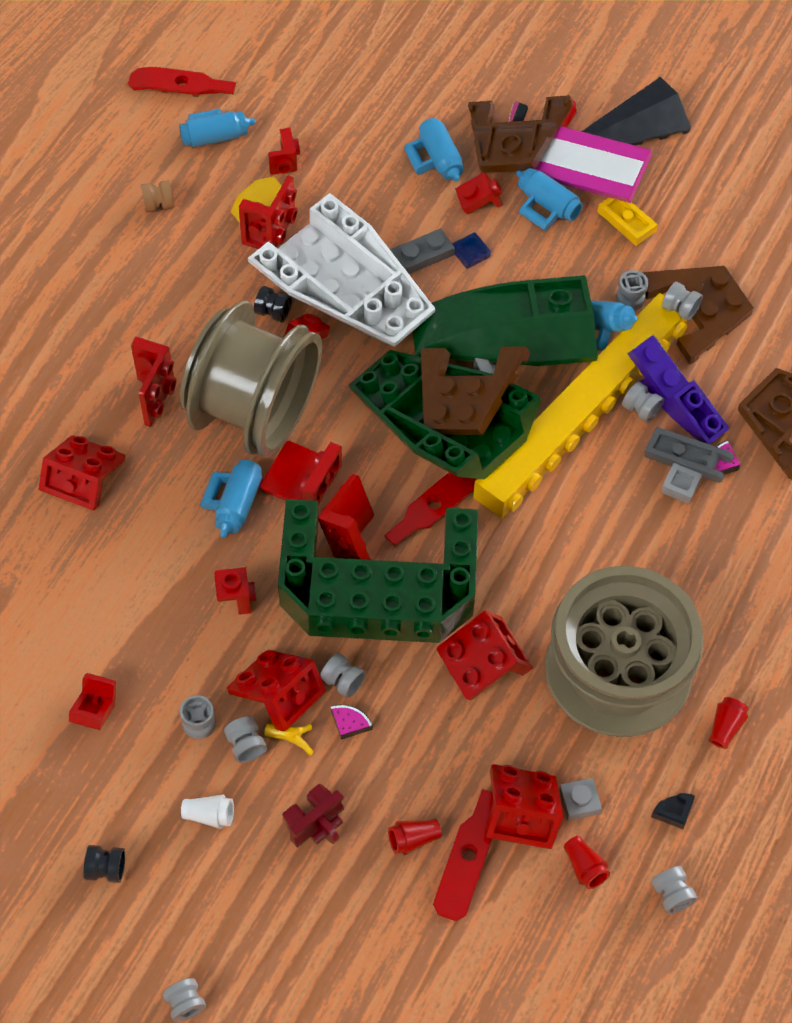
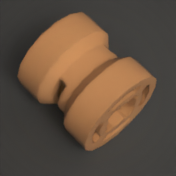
M169 180L161 181L158 187L150 183L141 184L146 212L155 211L156 208H159V205H162L165 209L174 208Z

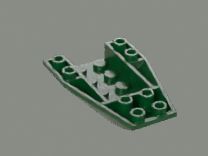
M586 275L501 283L454 294L432 302L431 304L435 307V313L413 331L415 356L421 357L422 349L445 348L451 354L449 359L475 361V358L489 360L491 363H497L501 347L525 346L530 351V356L526 363L522 361L520 365L546 366L591 362L598 359L594 312Z
M389 350L349 384L350 389L413 453L457 477L486 479L527 441L541 403L540 396L516 384L508 385L500 398L503 402L483 435H443L424 425L421 357ZM449 363L445 376L493 375L492 373Z

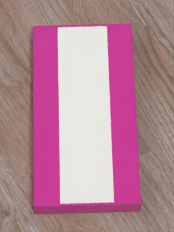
M560 126L535 170L542 171L559 184L631 203L651 159L652 152L650 149Z

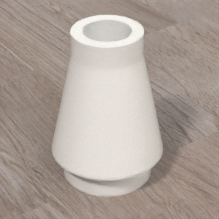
M224 794L184 799L182 802V819L192 820L218 829H222L223 826H230L233 821L234 802L232 798H226Z

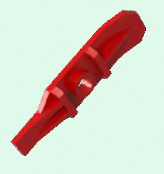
M161 67L137 68L131 73L128 85L133 90L151 89L162 91V93L175 92L198 97L201 94L217 93L234 95L236 82L212 79L201 72Z
M448 472L408 506L404 519L387 532L384 537L396 547L417 530L432 527L446 515V508H454L474 491L477 479L457 477ZM431 503H438L440 508L431 509L429 505Z
M481 790L473 815L459 827L433 902L438 916L453 921H458L467 916L492 838L485 837L484 830L494 802L491 791ZM466 850H471L474 852L475 858L473 860H465L462 857V853Z

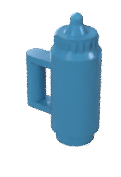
M220 109L189 114L188 120L185 121V124H180L179 128L184 147L191 146V148L238 139L240 136L248 134L247 128L250 125H254L256 121L254 118H246L243 112L235 113L231 111L222 113Z
M437 118L425 120L419 127L420 138L404 147L416 174L421 175L436 168L437 172L445 180L458 181L459 176L464 170L462 158L444 123ZM425 147L431 158L425 162L422 161L417 151Z
M528 168L524 172L521 170L516 172V175L520 178L518 187L529 197L521 206L519 214L544 231L549 230L558 218L563 221L568 220L572 222L578 217L583 208V203L579 201V196L542 171ZM537 202L550 211L551 215L545 218L531 207Z
M591 300L595 330L599 331L598 338H596L597 350L603 351L607 347L611 332H621L632 328L634 322L637 321V316L632 307L621 302Z
M240 460L233 467L231 474L213 472L200 506L207 510H216L215 526L221 530L220 536L222 538H226L228 534L238 533L241 526L246 522L262 480V469L253 461ZM221 484H226L221 499L215 500Z

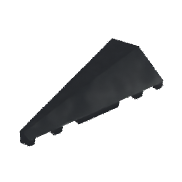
M659 77L581 132L637 146L641 145L644 140L659 137L662 140L666 139L669 134L681 131L683 134H687L691 130V125L679 94Z

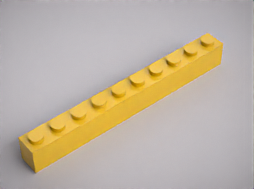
M659 293L637 315V321L634 322L632 328L622 331L598 355L597 361H592L533 422L527 441L486 479H477L475 481L473 495L475 500L500 518H503L509 511L514 512L521 505L523 496L529 490L531 492L536 490L543 479L542 476L548 470L550 472L554 471L566 451L572 452L578 445L580 437L585 432H591L598 423L599 417L604 412L608 414L615 406L617 398L621 394L626 395L634 385L635 379L639 375L643 376L627 353L652 335L656 337L666 352L669 349L670 343L675 338L678 340L679 337H682L687 329L686 320L681 318L678 312L662 308L664 295Z

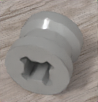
M194 978L179 981L168 987L162 994L164 1001L171 1005L172 1011L170 1015L173 1022L189 1020L203 1012L207 1007L204 999L197 994L198 984Z

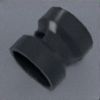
M262 286L254 302V313L261 316L269 314L273 320L282 323L289 314L292 296L284 292L280 294L274 293L272 288Z
M88 845L84 859V879L95 881L98 878L106 877L109 882L121 883L125 867V848L113 847L107 851L98 845Z

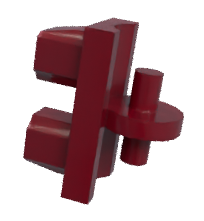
M318 784L307 794V800L314 809L305 814L297 804H294L283 812L282 817L290 831V840L297 848L310 837L315 844L320 843L325 838L332 844L339 840L336 829L343 824L342 819L338 816L344 810L341 802L344 799L343 795L338 790L331 793L322 784Z

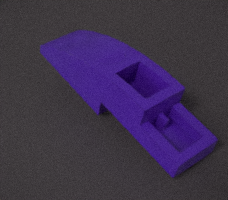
M654 335L627 353L645 377L640 382L647 386L649 393H657L664 398L662 408L695 439L710 445L730 429L695 380L691 382L686 380Z

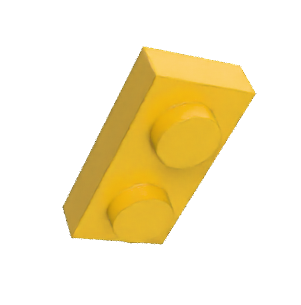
M607 198L598 204L597 212L635 246L657 231L658 224L632 202L627 203Z

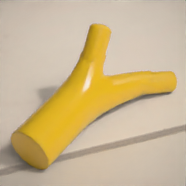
M266 724L265 737L290 741L302 748L308 756L314 753L301 738L303 733L312 730L311 724L289 727L285 732L276 730L273 724Z

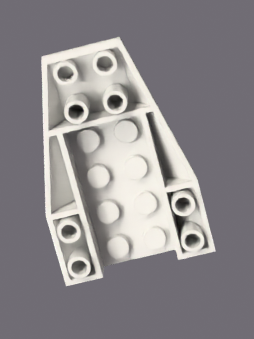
M330 193L310 208V223L277 249L268 241L248 257L250 264L288 295L394 347L435 313V307L373 227Z

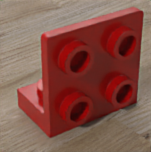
M289 175L286 177L270 207L247 199L241 201L239 205L241 242L243 245L260 249L268 241L276 248L278 244H283L287 227L295 222L298 208L295 207L297 189L294 188V177Z
M136 336L131 344L137 380L143 383L139 391V399L144 424L151 427L155 418L161 417L165 405L164 401L168 394L171 395L174 392L177 379L174 377V361L171 360L170 348Z
M72 435L43 457L38 490L94 511L100 505L104 478L125 461L126 455L117 452L113 447L101 446L90 442L83 436Z
M286 441L262 480L260 490L284 501L286 499L318 501L319 506L342 466V446L330 441L326 450L318 453L294 442Z
M352 474L340 487L336 495L322 509L317 519L334 558L371 560L366 549V543L363 541L360 533L372 520L374 512L360 477Z
M487 610L483 611L437 647V652L467 700L474 699L510 671L524 676L533 669L503 618Z
M266 650L261 653L257 660L245 671L239 673L236 679L226 688L230 695L264 703L274 728L283 732L326 692L314 660L273 650Z
M492 764L490 778L494 802L484 828L485 837L552 849L563 819L556 776L543 771L534 772L518 769L511 765Z

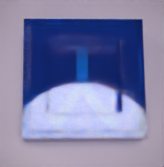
M475 232L452 243L455 248V256L466 269L491 256V250Z

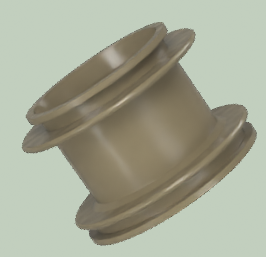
M240 301L230 309L223 308L219 310L209 320L199 335L189 356L182 378L180 404L182 409L186 411L190 428L201 430L208 426L215 418H218L244 429V447L248 454L255 455L259 453L260 456L265 458L274 456L291 436L312 393L322 357L321 336L317 333L309 332L305 325L294 327L284 338L255 327L254 309L248 301Z
M615 566L600 569L586 575L566 593L557 607L552 621L551 640L545 658V674L555 701L575 722L600 734L615 737H632L647 734L661 728L670 722L683 708L691 690L692 679L701 662L703 632L697 609L688 595L678 585L667 577L648 569L633 566ZM590 642L595 644L597 647L588 648L584 645V643ZM650 655H658L662 661L653 660ZM604 671L608 673L610 676L601 677L597 675L596 672ZM629 678H639L643 683H633Z

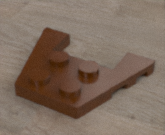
M571 96L546 97L542 120L492 123L495 110L492 101L469 102L468 108L471 113V125L474 131V142L481 172L525 171L528 168L536 169L573 106Z
M725 266L642 272L648 279V288L645 293L647 300L656 297L659 293H666L675 281L683 284L686 290L690 292L696 291L703 295L701 304L692 317L700 330L679 337L677 341L678 348L689 364L698 360L700 354L705 350H710L718 339L724 334L728 335L752 315L754 307Z
M525 346L501 347L493 375L445 376L451 354L445 348L422 349L421 369L424 425L443 435H483L503 402L500 398L507 386L513 385L518 377L516 374L517 369L522 361L526 363L530 356V351Z
M775 368L739 404L738 412L787 477L792 480V443L788 441L792 437V373Z

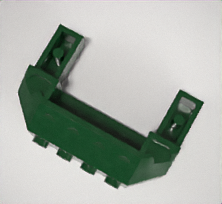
M286 499L278 576L279 605L309 636L440 643L469 620L474 613L479 509L446 508L443 564L316 557L319 525L317 519L319 515L318 501Z

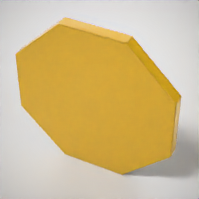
M274 176L255 180L237 195L231 213L240 223L239 205L243 199L259 202L270 207L282 185Z

